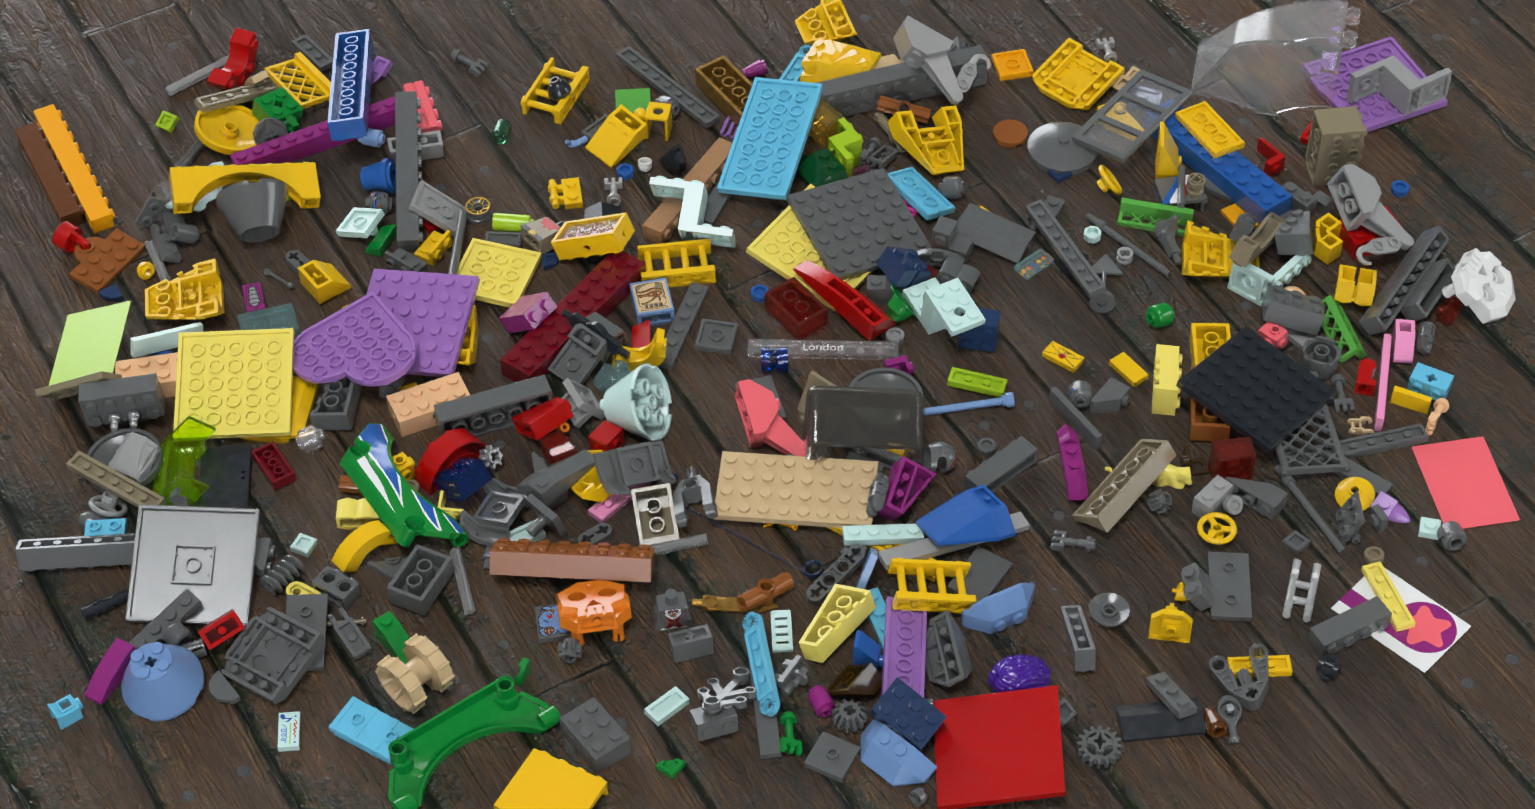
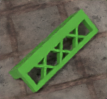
M1122 198L1117 225L1155 232L1156 222L1168 219L1173 215H1178V226H1186L1188 220L1191 222L1193 220L1194 209ZM1123 216L1131 217L1132 220L1127 221L1122 220ZM1145 219V220H1149L1150 223L1145 224V223H1142L1141 221ZM1178 229V236H1184L1185 230Z
M1332 295L1327 296L1322 300L1323 307L1328 305V310L1321 326L1326 336L1333 340L1336 332H1341L1340 341H1335L1336 345H1338V348H1341V351L1343 346H1348L1350 349L1344 355L1341 354L1339 362L1344 363L1353 355L1362 360L1367 354L1341 303L1338 300H1334ZM1330 319H1335L1333 328L1327 326Z

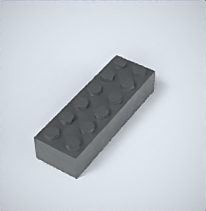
M546 376L533 377L433 405L439 437L447 430L451 431L458 428L466 429L474 436L480 437L515 427L511 419L512 417L552 399V391Z

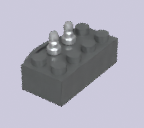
M156 373L79 384V404L88 426L98 427L101 424L110 425L112 431H117L118 425L130 424V427L135 429L139 422L155 419L158 416H165V396Z

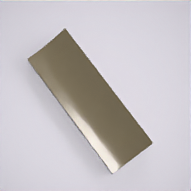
M1141 439L1073 513L1072 517L1075 522L1085 523L1108 533L1177 456L1169 441Z

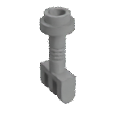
M1109 37V41L1106 38H1102V42L1099 38L1095 39L1097 49H1104L1106 53L1104 61L1108 63L1111 60L1116 63L1118 56L1116 52L1111 50V48L1115 47L1113 37Z
M615 177L612 178V182H609L608 178H604L605 190H610V194L607 196V203L619 206L621 196L617 194V189H623L622 177L618 178V182H615Z

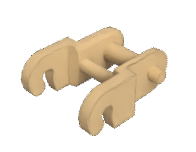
M1360 416V418L1349 419L1347 421V424L1351 426L1348 430L1349 434L1363 436L1368 435V433H1374L1372 429L1362 428L1366 421L1371 424L1372 418Z

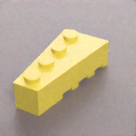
M1156 345L1151 414L1175 416V409L1180 407V397L1177 396L1180 394L1181 389L1176 384L1182 374V368H1179V365L1182 366L1183 354H1179V346Z

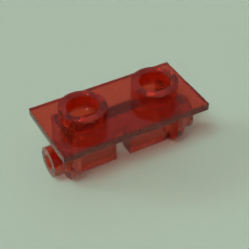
M1456 294L1450 298H1444L1445 304H1442L1437 310L1438 316L1435 322L1439 319L1443 320V323L1446 325L1454 322L1458 312L1464 305Z

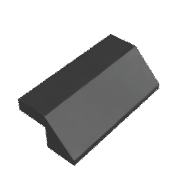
M969 203L957 223V234L972 238L975 245L1018 264L1026 248L1029 249L1036 234L1035 231Z

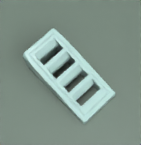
M771 611L773 653L793 652L791 611ZM788 641V643L785 644H776V642Z

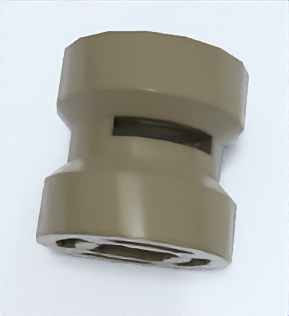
M1192 173L1188 176L1186 194L1189 197H1202L1206 181L1205 176L1200 173Z

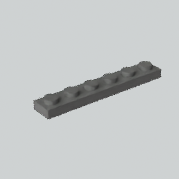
M691 282L665 337L667 338L666 357L658 367L673 369L709 293V286Z

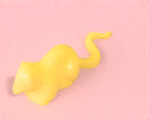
M1169 464L1152 482V485L1156 487L1171 486L1176 489H1183L1186 484L1192 485L1190 467H1177ZM1105 467V471H1109V473H1111L1112 468Z

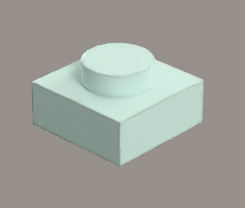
M1421 517L1418 537L1438 540L1437 530L1441 525V520Z

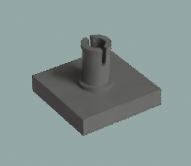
M533 494L526 498L536 517L525 528L532 537H535L545 526L561 539L568 534L556 513Z

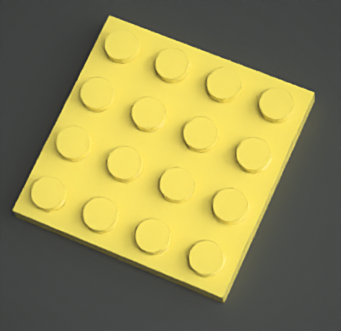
M472 238L459 264L457 274L479 277L480 282L475 300L510 308L524 295L542 259L541 252Z

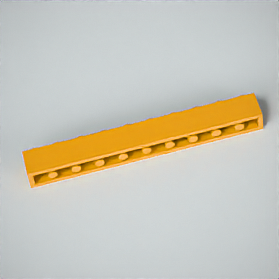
M54 104L34 110L36 123L39 128H42L45 139L49 142L50 150L54 151L56 161L58 160L61 165V171L65 172L68 180L67 183L70 182L73 194L77 195L79 205H82L85 217L93 233L115 227L113 209L108 208L110 206L107 198L102 197L104 195L101 187L96 186L98 185L96 177L91 175L92 172L89 164H85L86 160L83 153H79L78 143L73 142L75 141L71 131L68 132L69 128L66 121H62L61 111L56 110Z

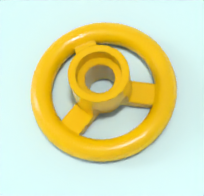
M1100 165L1098 170L1102 178L1097 181L1098 186L1104 193L1111 189L1115 194L1121 195L1122 188L1117 179L1107 167Z
M1212 512L1205 514L1199 519L1197 531L1206 542L1222 545L1234 539L1237 533V526L1228 515ZM1214 518L1223 519L1230 526H1222ZM1207 520L1211 525L1208 534L1203 530V524ZM1224 532L1230 533L1227 537L1224 538Z

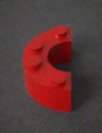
M236 27L229 40L230 53L226 65L223 69L213 68L207 79L210 87L226 91L244 86L245 81L255 71L254 63L259 45L255 32Z
M463 428L445 431L442 436L428 445L426 452L414 471L415 480L419 483V487L431 496L445 485L448 472L459 460L468 457L475 463L480 457L481 453L479 451L485 449L486 444Z

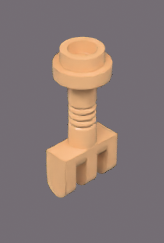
M1439 398L1433 404L1435 410L1431 412L1425 429L1428 435H1432L1441 413H1445L1449 409V402L1445 398Z

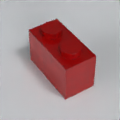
M231 609L197 632L208 649L211 650L245 627L235 611Z

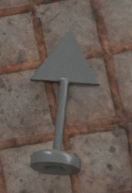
M1107 254L1092 266L1097 275H1102V282L1105 286L1107 275H1123V272ZM1109 291L1094 296L1089 300L1090 307L1098 313L1110 312L1115 307L1116 302L1114 295Z

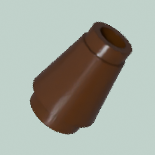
M1213 707L1206 708L1203 713L1207 733L1213 738L1224 736L1227 732V723Z

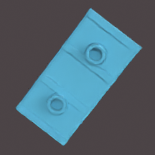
M352 696L329 725V730L335 736L391 766L393 765L388 751L389 744L413 730V728L400 722L398 719L379 711V709L362 702Z

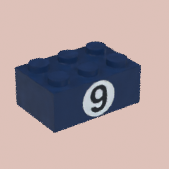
M898 677L869 711L873 718L886 725L919 751L922 750L947 718V716Z

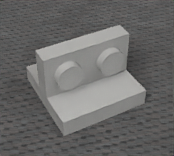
M568 377L562 382L568 391L562 399L567 400L572 406L571 411L574 416L570 419L574 426L580 428L592 415L601 420L605 417L604 411L601 410L600 403L591 389Z

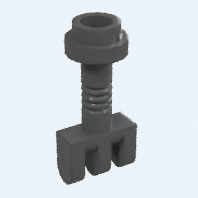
M454 49L450 56L453 62L458 63L460 61L470 67L469 73L476 77H479L489 67V64L480 58L474 62L465 57L460 49Z
M873 137L868 140L867 150L863 149L860 154L859 170L863 171V167L869 166L866 163L867 157L881 147V140L879 138Z
M1334 374L1330 380L1331 386L1336 388L1338 399H1333L1334 412L1339 413V406H1341L1342 412H1347V405L1349 411L1354 412L1353 398L1345 397L1343 385L1346 383V380L1342 374Z
M1055 530L1051 540L1052 543L1050 544V549L1053 551L1064 552L1066 545L1084 547L1086 552H1091V550L1095 551L1096 539L1092 538V536H1087V540L1067 538V531Z

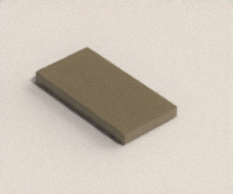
M100 371L35 389L38 397L59 400L79 394V384L122 378V375Z

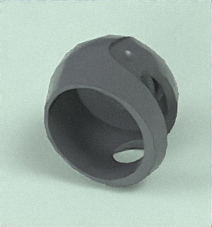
M938 441L925 446L923 467L932 472H935L936 468H938L941 473H945L954 467L956 452L947 442Z

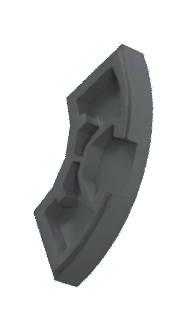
M929 248L916 251L918 257L927 266L942 267L947 256L956 258L964 263V259L961 256L947 250Z

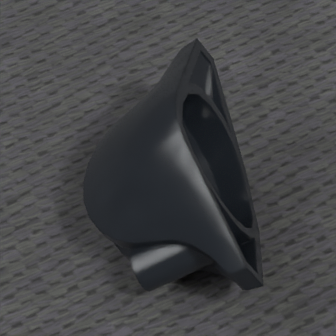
M680 144L671 148L659 159L661 164L673 174L686 169L685 153Z

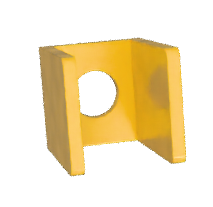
M649 101L645 114V123L647 124V137L645 139L649 138L652 120L665 122V141H668L672 129V104ZM655 109H661L663 110V113L654 114L653 111Z

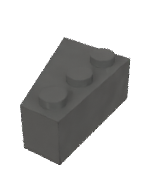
M1294 210L1275 233L1278 255L1313 254V226L1310 211Z

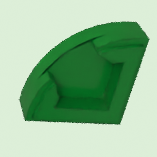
M525 657L521 659L518 665L521 667L518 676L515 675L514 677L515 685L520 687L531 673L530 660Z
M677 758L675 760H662L655 766L657 771L673 780L685 767V761Z

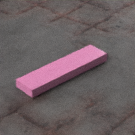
M652 482L633 485L628 488L631 491V489L647 487ZM611 494L604 502H597L589 508L588 514L599 523H605L630 502L632 496Z

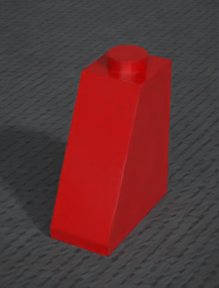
M556 397L515 415L511 419L520 435L538 441L574 415L571 411V404L565 399Z

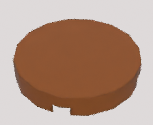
M1002 120L993 128V139L1002 147L1016 148L1017 145H1023L1027 141V127L1017 120Z

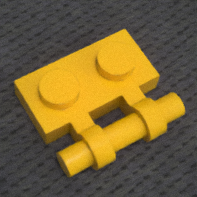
M579 177L561 179L560 185L554 179L549 180L548 192L551 195L549 200L553 209H558L559 205H565V209L583 207Z

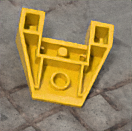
M956 105L941 107L932 116L935 127L918 129L912 110L896 112L887 122L892 137L932 175L962 172L964 170L962 120Z

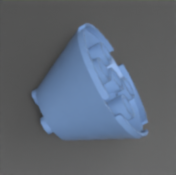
M160 642L148 643L131 653L130 662L122 678V696L128 708L135 715L147 718L150 721L170 720L182 715L195 704V699L204 686V671L198 658L188 649Z

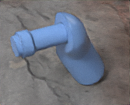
M583 136L578 140H566L565 144L570 148L578 147L587 143L588 137Z

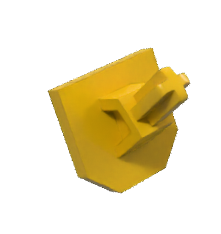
M1170 603V606H1166L1165 609L1151 614L1148 639L1189 643L1193 619L1184 611H1179L1174 606V603Z

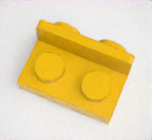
M447 230L444 234L433 231L415 251L414 256L433 266L442 258L445 251L452 246L451 231Z

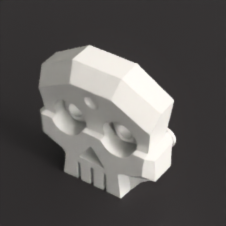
M1477 248L1463 254L1451 276L1453 283L1442 289V293L1446 298L1456 294L1465 306L1469 305L1482 324L1507 316L1516 299L1511 272L1501 266L1502 262L1490 251L1480 252Z

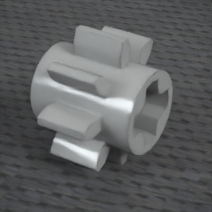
M488 445L485 449L479 451L481 454L478 460L483 464L482 468L489 466V469L492 470L496 469L497 465L502 464L503 454L499 451V447L493 448L492 445Z

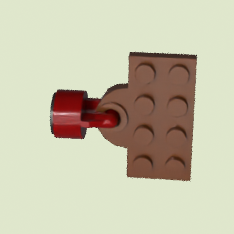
M66 221L57 226L52 236L53 245L67 253L73 252L75 254V260L78 265L69 273L70 279L98 295V291L107 288L146 250L145 244L117 228L106 239L99 237L84 238L80 228Z

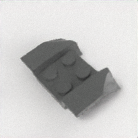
M663 440L650 441L593 454L599 480L607 493L631 495L629 486L655 481L656 485L666 483L672 485L676 482L668 462Z
M490 478L481 483L487 497L472 517L469 513L462 510L460 526L471 540L491 547L499 538H509V527L521 509L529 507L526 495L517 490L516 487L509 486L496 478Z

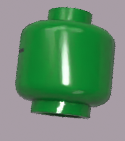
M1158 303L1147 309L1146 321L1151 327L1159 329L1169 326L1173 322L1174 310L1167 303Z

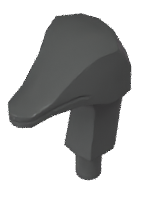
M1173 215L1168 219L1156 222L1155 233L1168 257L1173 258L1175 265L1179 266L1183 263L1180 257L1181 250L1175 241V237L1178 235L1179 216Z

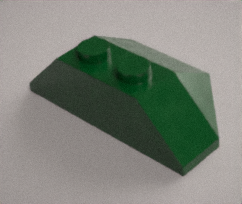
M828 148L819 149L804 155L796 170L808 185L812 184L815 187L849 178L845 168Z

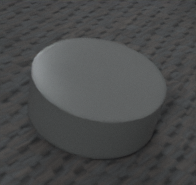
M982 438L978 441L977 452L981 456L990 457L996 453L997 444L993 439Z

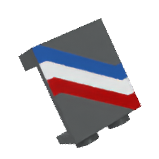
M1185 175V204L1197 203L1200 212H1204L1205 204L1208 201L1206 193L1200 198L1189 197L1186 194L1189 175ZM1178 176L1154 179L1153 194L1158 204L1177 205Z

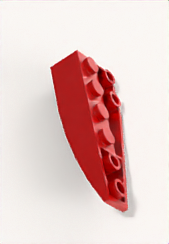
M808 260L794 267L793 271L869 341L896 325V322L872 299L860 293L826 269Z

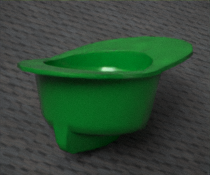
M891 284L894 294L887 303L889 315L896 322L905 320L912 315L916 316L900 290Z

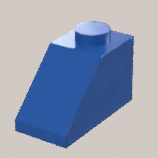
M857 630L853 646V665L872 663L878 671L879 667H883L881 646L865 633Z

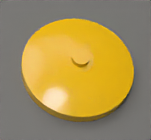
M235 104L205 113L199 110L194 121V131L198 139L210 149L231 155L256 146L253 140V131L259 121L253 116L252 110Z

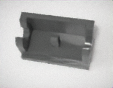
M708 624L668 633L669 646L674 663L714 654L713 637Z

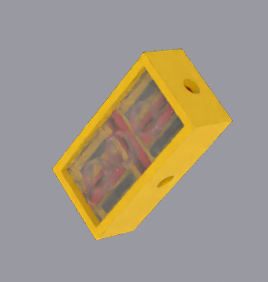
M627 212L564 222L551 241V244L559 260H572L579 257L587 258L593 255L602 256L607 253L616 254L624 249L635 229Z

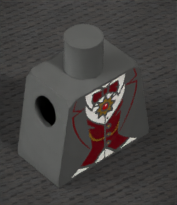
M668 589L665 594L655 597L652 612L655 631L693 627L691 610L685 592Z

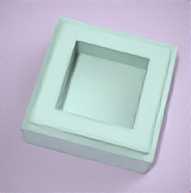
M299 533L290 546V550L296 554L309 557L317 546L318 540Z

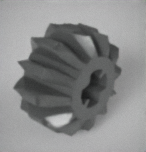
M853 698L850 702L843 699L842 704L836 703L835 709L832 711L833 724L837 726L838 731L845 730L846 734L849 731H853L856 734L857 729L863 730L864 724L867 722V710L862 706L861 701L854 703Z

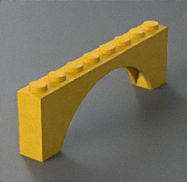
M287 162L281 164L170 167L169 181L173 214L192 213L197 203L205 195L219 187L246 180L249 183L259 182L261 178L276 179L284 182L288 187V196L301 209L319 208L321 196L315 162Z

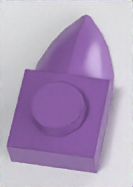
M376 56L372 63L371 85L379 80L380 77L385 78L393 65L391 60Z
M1382 491L1371 505L1379 504L1390 521L1397 523L1410 522L1409 515L1398 504V501Z

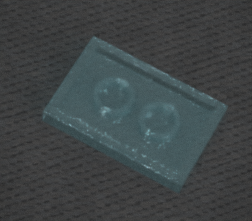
M292 303L237 315L241 330L293 328L294 334L300 333Z

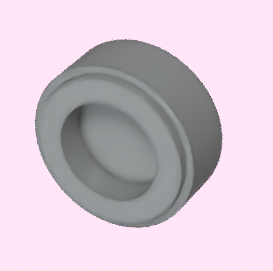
M896 327L888 329L886 331V342L893 346L902 344L904 342V331Z
M1228 495L1223 501L1224 511L1231 515L1239 514L1243 509L1242 498L1237 495Z

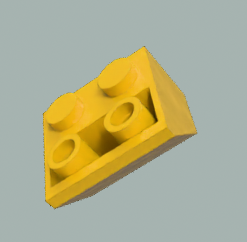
M312 260L298 267L300 283L319 304L351 288V285L332 264Z

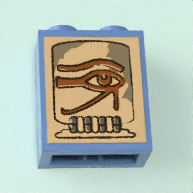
M666 278L630 283V297L637 325L647 320H650L651 326L673 322L675 318L674 307Z

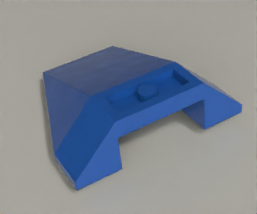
M985 485L954 495L916 521V525L937 546L1000 541L1016 534L1007 506Z

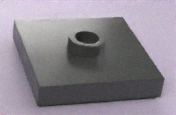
M823 731L806 758L804 767L842 783L858 757L861 747Z

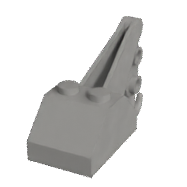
M910 16L905 18L893 37L901 61L910 67L922 68L953 105H958L963 99L962 93H966L969 90L977 74L978 60H984L987 64V69H990L991 62L986 55L976 54L961 68L956 78L947 56V52L954 41Z
M1354 164L1343 165L1327 185L1346 230H1356L1362 225L1383 237L1373 239L1357 249L1356 256L1359 262L1364 265L1372 264L1362 257V254L1365 252L1383 255L1395 253L1400 248L1408 250L1413 245L1414 240L1379 201L1382 193L1375 177Z

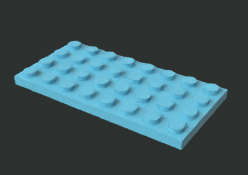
M755 77L717 187L718 193L787 200V195H789L823 91L822 84Z

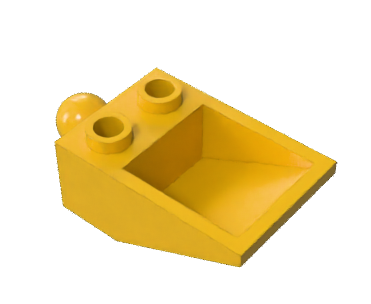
M620 105L607 117L585 149L612 169L647 137V124L644 122L646 110L637 108L632 113L623 105Z

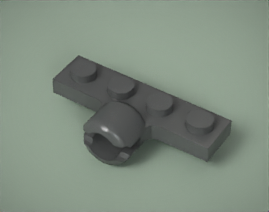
M188 588L185 589L129 643L134 645L135 650L145 644L154 642H166L167 644L178 646L187 644L191 641L192 634L183 625V622L202 602Z

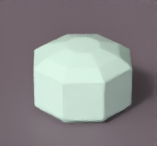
M1089 226L1085 228L1083 239L1087 243L1095 244L1100 241L1101 230L1098 227Z

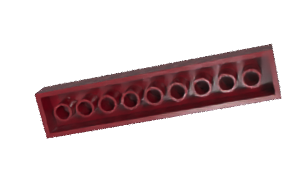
M624 251L616 254L610 253L557 304V308L534 330H530L500 359L502 375L514 382L541 375L547 376L550 373L548 367L570 339L568 335L573 329L569 325L570 320L561 315L562 311L567 309L573 314L578 312L584 317L597 312L606 318L630 294V283L642 282L641 272H646L645 262Z

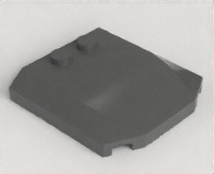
M268 607V612L260 617L256 615L250 619L225 655L227 660L225 670L222 669L221 673L237 684L277 704L287 698L322 649L324 636L320 632L280 611Z

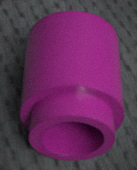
M821 685L811 688L808 692V699L817 716H830L833 709H835V704L827 689Z

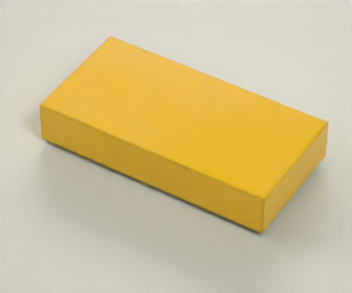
M1125 352L1109 360V365L1133 387L1148 379L1149 374Z
M1395 386L1390 403L1427 415L1432 397Z

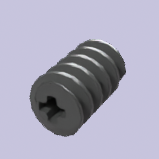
M291 554L285 555L283 560L278 561L277 565H274L271 570L267 571L266 575L261 577V585L272 596H276V592L281 594L283 592L282 587L286 588L289 585L288 582H294L293 577L299 578V572L304 573L305 567L295 556Z

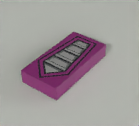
M261 283L242 285L247 315L266 313Z

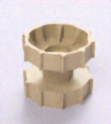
M418 634L404 642L406 646L403 652L408 663L404 664L398 657L395 658L387 655L376 664L378 667L375 670L381 683L380 685L390 696L391 700L401 707L404 712L408 711L412 712V714H415L426 705L424 702L427 696L422 688L424 683L431 690H439L442 693L453 684L452 680L455 677L449 665L450 662L447 661L439 647L427 639L426 636H418Z

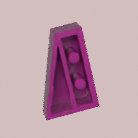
M902 456L892 465L886 501L882 510H878L877 514L893 522L907 510L931 479L935 477L936 473Z

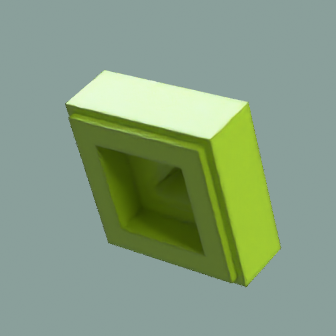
M163 110L155 126L172 133L180 118Z

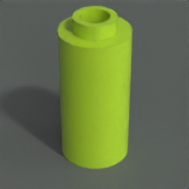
M494 213L492 229L493 231L521 232V225L534 221V219H531V215Z

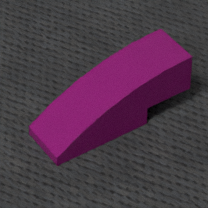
M119 638L114 641L95 670L84 694L85 698L100 705L106 701L122 681L125 669L131 659V653L135 651L134 645Z

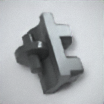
M796 655L793 660L786 659L783 662V674H774L777 688L781 689L784 696H789L795 687L799 684L806 685L809 681L806 675L808 670L802 663L803 658L800 655Z

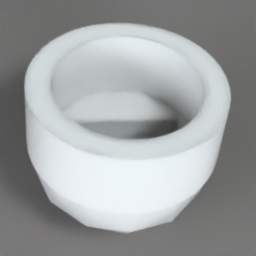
M648 157L638 159L639 170L642 172L650 171L652 159Z

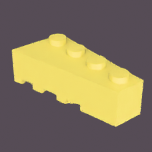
M840 584L833 586L799 641L806 660L823 663L876 608L870 590Z

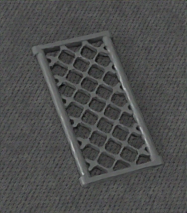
M1310 371V373L1320 379L1318 372ZM1327 404L1319 409L1310 419L1306 420L1304 426H1299L1297 434L1291 433L1289 435L1292 438L1290 442L1282 441L1275 447L1280 463L1279 469L1283 476L1348 472L1351 469L1349 462L1345 459ZM1314 418L1324 419L1325 423L1318 425L1313 420ZM1311 425L1318 429V431L1312 433L1306 430V427ZM1323 432L1329 434L1330 438L1324 440L1317 435ZM1301 433H1304L1310 436L1311 439L1309 441H1305L1299 438L1298 436ZM1313 440H1317L1323 445L1317 448L1310 443ZM1294 441H1298L1304 446L1302 449H1298L1291 444ZM1324 447L1334 449L1335 453L1329 455L1322 450ZM1306 448H1310L1316 453L1310 456L1303 451ZM1291 449L1297 454L1295 457L1285 455L1284 451ZM1317 455H1322L1328 460L1322 463L1315 458ZM1299 456H1303L1309 461L1303 464L1296 459ZM1332 461V462H1334V463H1339V464H1328V463ZM1292 464H1296V465H1297L1296 467H1289V466H1291Z

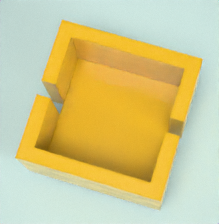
M1340 264L1334 300H1338L1340 303H1351L1353 301L1362 307L1372 306L1377 270L1360 268L1357 286H1355L1354 278L1357 267Z

